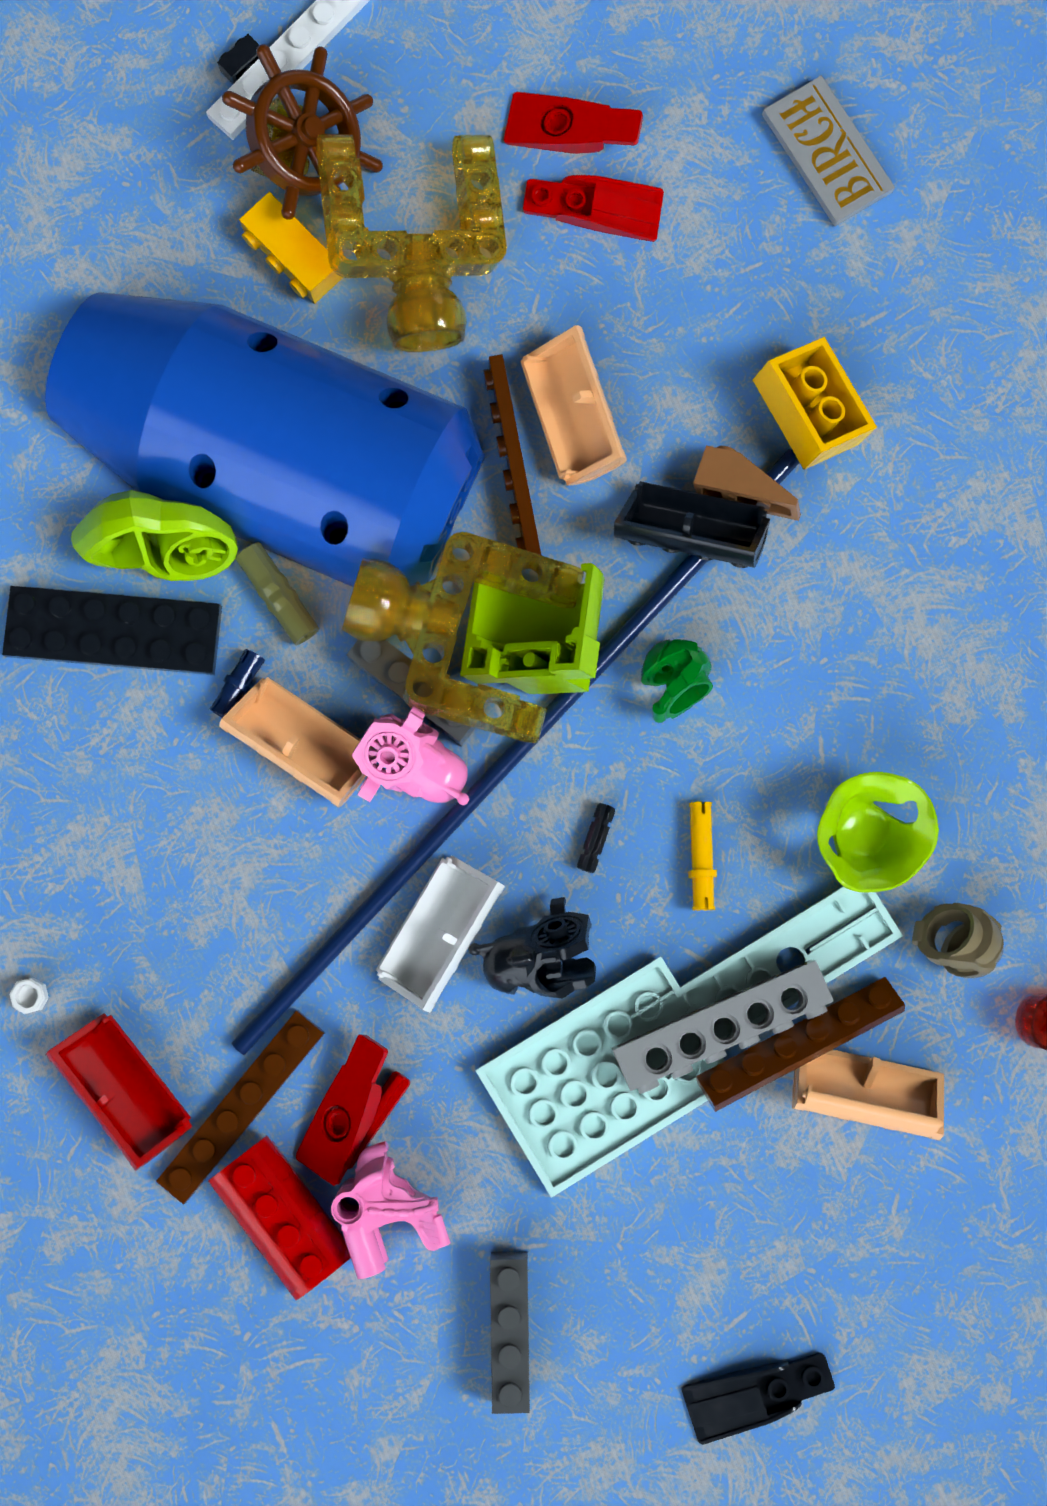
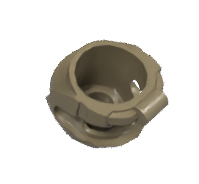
M961 903L941 904L935 906L934 910L926 914L922 921H916L914 925L912 944L918 946L920 951L931 962L944 966L950 974L959 977L979 978L991 973L1004 951L1001 924L984 909ZM953 921L963 922L964 924L955 927L946 937L941 952H938L935 946V937L939 928Z

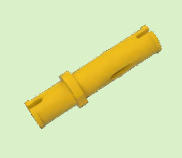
M691 802L689 807L692 870L688 871V878L692 879V911L715 910L714 878L717 877V870H713L712 802H704V804L702 802Z

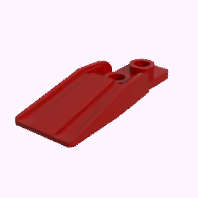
M515 92L512 97L503 140L507 145L571 154L600 152L604 149V144L635 146L639 142L643 114L641 110L611 108L609 105L585 100Z
M596 175L567 176L563 178L561 183L529 179L526 184L523 212L529 215L556 218V221L602 233L655 242L658 235L664 191L658 187Z
M367 1035L357 1036L345 1065H342L329 1087L296 1153V1159L333 1186L339 1185L375 1118L381 1100V1086L375 1082L388 1055V1049Z

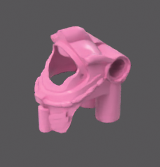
M386 1141L369 1146L361 1152L357 1160L355 1178L344 1181L331 1205L333 1218L342 1225L341 1231L343 1232L357 1279L372 1277L386 1269L384 1263L389 1258L379 1227L397 1221H405L411 1224L417 1231L422 1243L430 1251H436L451 1243L442 1215L437 1214L439 1210L438 1197H429L415 1190L406 1179L394 1174V1159L387 1157L389 1146ZM344 1197L354 1198L359 1205H350Z

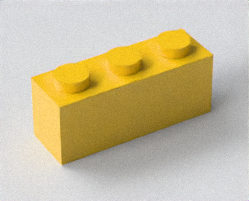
M269 191L239 219L244 230L241 236L254 251L260 248L267 255L265 261L278 275L282 272L286 274L291 280L289 282L290 287L300 298L303 299L307 296L316 304L345 277L341 263L295 217L291 220L284 219L281 214L282 204Z

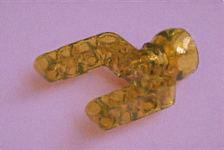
M351 134L318 135L317 160L328 258L331 269L337 275L344 278L387 277L394 283L392 291L397 295L392 299L388 308L386 325L392 347L405 352L437 351L453 347L464 341L467 324L466 311L457 295L449 290L452 286L450 278L452 276L487 275L498 266L506 254L507 245L494 143L491 135L454 136L452 158L461 230H434L432 234H407V230L369 231L368 227L364 225L362 208L365 200L360 158H356L353 136ZM471 180L479 182L483 190L474 187ZM334 181H342L349 190L339 189ZM479 247L487 249L491 254V258L483 256ZM445 248L453 249L457 253L458 258L449 256ZM377 249L387 251L391 259L387 260L380 257ZM342 250L352 251L356 255L357 260H349L344 256Z
M459 532L449 537L446 542L435 579L423 585L419 581L410 585L405 574L390 562L380 559L363 558L342 631L355 639L365 642L383 641L394 635H397L400 642L406 641L413 656L403 687V698L410 708L414 706L426 714L519 741L538 743L547 708L519 700L520 696L479 683L477 686H473L449 678L450 675L447 674L457 639L456 634L473 582L554 606L574 608L584 571L571 564L544 557L527 550L471 533ZM456 548H462L469 553L470 559L460 561L453 556L452 551ZM524 569L535 571L538 581L529 582L525 580L521 571ZM447 581H453L460 587L461 592L455 595L449 594L443 589L442 584ZM428 648H434L440 653L441 660L431 663L424 658L423 651ZM418 682H424L430 686L432 694L428 697H420L415 694L413 685ZM494 703L498 705L501 710V716L498 718L487 716L483 709L484 704Z

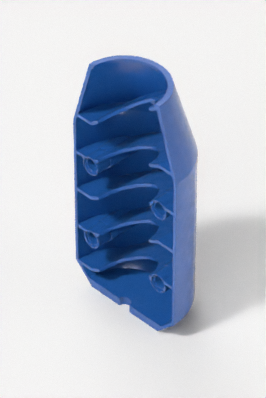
M104 292L95 293L79 306L68 322L54 352L47 377L45 403L49 418L134 490L151 494L163 500L181 501L201 506L229 524L236 537L252 544L260 542L264 549L382 600L430 581L451 535L455 520L465 504L485 459V454L465 407L220 304ZM213 481V483L209 487H207L208 483ZM342 534L346 535L341 543L333 544L335 537Z

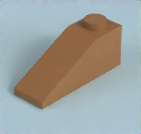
M706 445L693 482L696 493L765 507L764 511H767V514L799 521L801 512L798 499L733 448L728 446H718L716 448Z

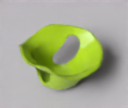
M887 772L863 773L842 782L831 794L818 825V846L836 879L845 888L856 892L891 890L910 880L929 860L938 841V820L931 799L914 781ZM907 801H914L918 808V818L915 822L905 823L889 815L873 802L903 804ZM833 836L838 856L829 845V838Z

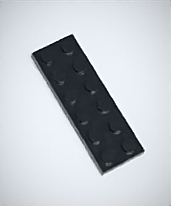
M10 586L2 655L10 658L215 675L222 606L217 603Z

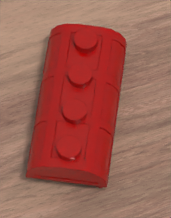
M103 1013L48 1050L45 1054L72 1087L74 1093L102 1126L101 1128L109 1135L130 1162L135 1171L155 1158L193 1127L189 1121L191 1116L112 1015L107 1016Z
M265 1136L208 1180L295 1300L307 1294L351 1258L344 1236L273 1140L271 1141L268 1136Z

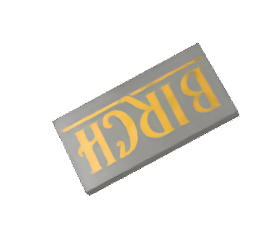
M822 75L763 109L762 116L834 226L839 225L893 193L895 186Z

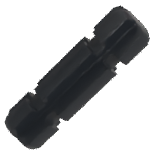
M603 803L597 805L593 816L595 821L591 822L583 846L584 854L580 855L577 863L578 869L588 873L596 871L599 862L597 856L602 853L610 829L608 824L612 822L615 814V808Z

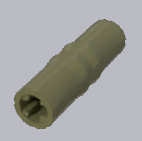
M260 542L254 543L237 555L236 561L293 644L296 646L313 637L320 628Z

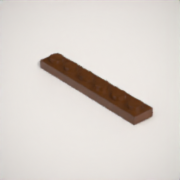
M503 354L489 356V369H484L483 374L486 390H493L495 402L490 403L493 424H500L502 436H496L499 457L506 456L508 469L502 470L505 489L506 491L512 490L515 502L509 504L512 525L519 524L521 537L515 538L519 559H526L527 568L541 566L542 555Z
M883 977L826 1007L827 1012L811 1019L805 1018L794 1024L793 1027L777 1033L697 1075V1083L716 1112L904 1012V1002L887 978Z
M296 1010L156 1182L183 1205L187 1203L319 1042L325 1032L299 1010Z

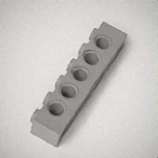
M809 960L612 1047V1051L630 1091L638 1089L639 1094L658 1087L660 1084L657 1079L669 1074L675 1079L692 1072L691 1064L705 1059L706 1063L709 1064L727 1056L725 1049L738 1044L740 1049L756 1044L761 1041L759 1038L761 1033L771 1029L774 1034L783 1032L794 1026L793 1019L804 1014L807 1019L817 1017L827 1012L828 1010L825 1005L834 1002L816 960ZM788 988L795 989L799 995V1002L792 1009L785 1008L781 1002L782 993ZM754 1003H761L766 1010L764 1020L758 1024L751 1023L747 1016L749 1007ZM720 1018H728L733 1026L732 1033L727 1038H718L714 1033V1024ZM686 1033H695L699 1038V1047L693 1053H684L680 1048V1040ZM652 1048H661L665 1051V1063L659 1068H652L646 1063V1055Z

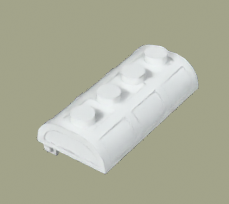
M452 855L450 858H441L377 966L378 980L421 1009L431 1013L438 998L458 968L461 959L476 934H478L484 920L505 886Z

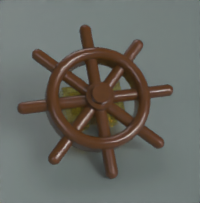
M265 44L259 45L256 53L269 80L257 89L251 100L232 91H226L222 95V101L225 105L246 114V136L251 152L233 162L234 171L244 173L251 169V171L269 178L277 186L286 190L281 210L282 217L286 220L294 218L299 195L315 196L325 192L328 193L338 215L343 219L348 218L351 215V208L339 185L350 176L356 164L375 173L380 172L383 168V163L380 159L360 151L361 134L356 114L373 105L372 96L363 94L349 102L345 94L332 81L323 76L328 53L322 46L314 50L310 71L294 69L281 72L270 48ZM290 89L305 91L303 106L297 103ZM318 100L329 110L328 113L320 117L316 115ZM336 125L339 140L326 135L325 130ZM320 148L338 156L332 170ZM310 160L319 177L305 176L309 169Z

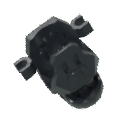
M565 897L551 899V916H543L537 924L530 927L517 928L512 935L500 937L492 943L482 945L472 943L469 946V953L483 957L484 975L493 989L515 995L519 986L540 996L563 999L575 990L587 988L595 982V963L587 957L572 958L589 949V931L592 926L589 915L566 912Z

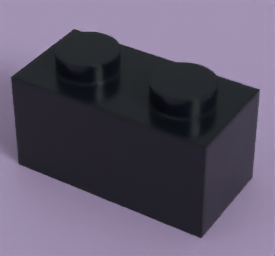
M249 34L237 40L235 46L230 51L223 53L217 62L221 73L232 84L259 59L256 53L259 44Z

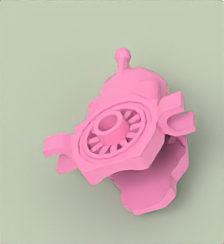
M414 706L406 718L402 720L393 714L381 715L379 719H374L352 753L361 772L367 776L357 795L368 802L372 800L380 785H382L385 789L398 792L404 791L413 798L421 797L433 803H446L456 798L460 805H466L469 802V796L466 793H461L467 781L468 769L465 762L457 754L444 747L443 743L437 740L439 732L423 722L425 713Z

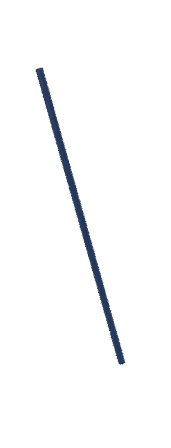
M788 449L766 473L778 484L800 463L793 450ZM690 554L601 648L598 654L596 677L590 678V686L708 560H702L696 555ZM584 692L559 693L466 792L469 796V802L466 805H460L457 802L236 1037L231 1044L237 1051L245 1055Z

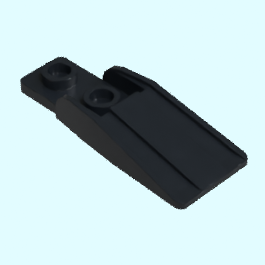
M816 1353L792 1362L783 1361L756 1366L688 1384L682 1387V1393L698 1442L704 1445L777 1421L800 1408L802 1400L832 1391L835 1388V1384L826 1357L823 1353Z

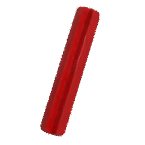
M394 1071L382 1087L381 1100L375 1118L348 1169L353 1168L361 1152L367 1148L410 1086V1080L400 1072Z

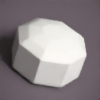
M35 978L17 981L9 994L12 1007L23 1014L42 1010L49 998L46 984Z

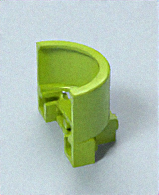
M592 563L581 564V570L586 573L585 583L560 588L529 586L506 581L488 573L476 574L460 676L476 684L506 682L528 694L589 692L590 678L596 677L600 642L597 641L605 582L602 571Z

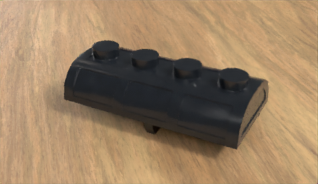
M640 481L639 484H636L635 490L631 493L614 522V537L627 540L629 543L637 546L650 545L662 548L669 553L682 552L696 555L702 560L715 559L728 562L738 568H755L764 549L770 518H766L767 511H764L765 507Z

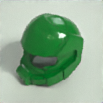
M680 639L660 641L651 648L645 657L641 669V682L643 685L661 686L666 684L663 696L652 707L653 720L657 723H662L668 718L674 719L706 697L713 688V684L708 677L712 667L710 659L702 651V648L697 646L696 642Z

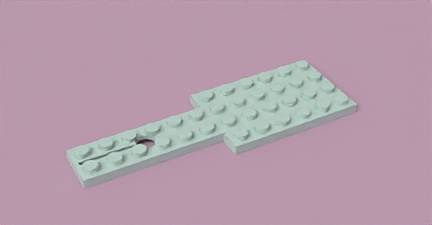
M842 886L682 986L678 985L662 957H658L475 1071L552 1198L708 1101L697 1083L696 1076L725 1061L722 1058L707 1064L705 1059L691 1064L692 1072L673 1079L671 1074L657 1079L660 1084L658 1087L639 1094L638 1089L630 1091L612 1051V1047L780 974L781 972L777 967L776 960L780 951L785 948L793 947L799 950L804 957V962L816 960L827 984L903 935L876 892H856ZM809 948L810 953L808 954L805 951V949ZM788 988L782 993L781 1002L785 1008L799 1001V995L793 988ZM761 1003L752 1004L747 1012L748 1019L753 1024L762 1022L766 1016L764 1006ZM720 1018L715 1022L714 1033L718 1038H727L732 1033L733 1026L728 1018ZM686 1033L682 1036L680 1048L684 1053H693L698 1049L699 1038L695 1033ZM652 1048L648 1051L646 1055L648 1066L659 1068L665 1063L666 1054L663 1049Z

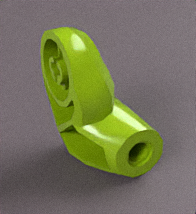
M133 490L114 493L100 500L71 533L73 548L85 561L105 568H142L157 578L169 581L202 580L217 575L231 565L238 551L237 540L231 526L203 507L181 501L163 500L151 494Z

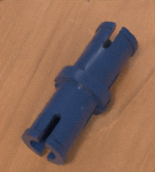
M245 649L235 669L224 678L225 684L209 710L223 718L242 699L244 694L251 689L249 686L262 664H264L265 659L253 651Z

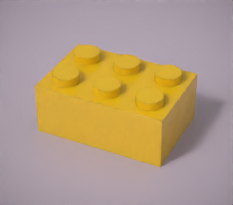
M825 337L769 360L752 379L804 470L858 446L877 428Z

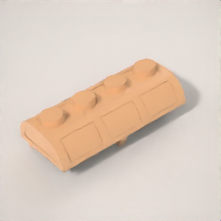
M575 325L523 356L520 363L559 479L566 481L567 486L578 485L601 477L624 464L627 458L620 443L582 327Z
M269 677L259 680L220 721L219 727L225 732L242 741L259 755L279 766L296 780L304 783L338 808L348 800L366 777L352 756L361 739Z
M831 1050L794 1070L792 1109L805 1110L940 1141L944 1136V1074L883 1061L876 1057L870 1058Z

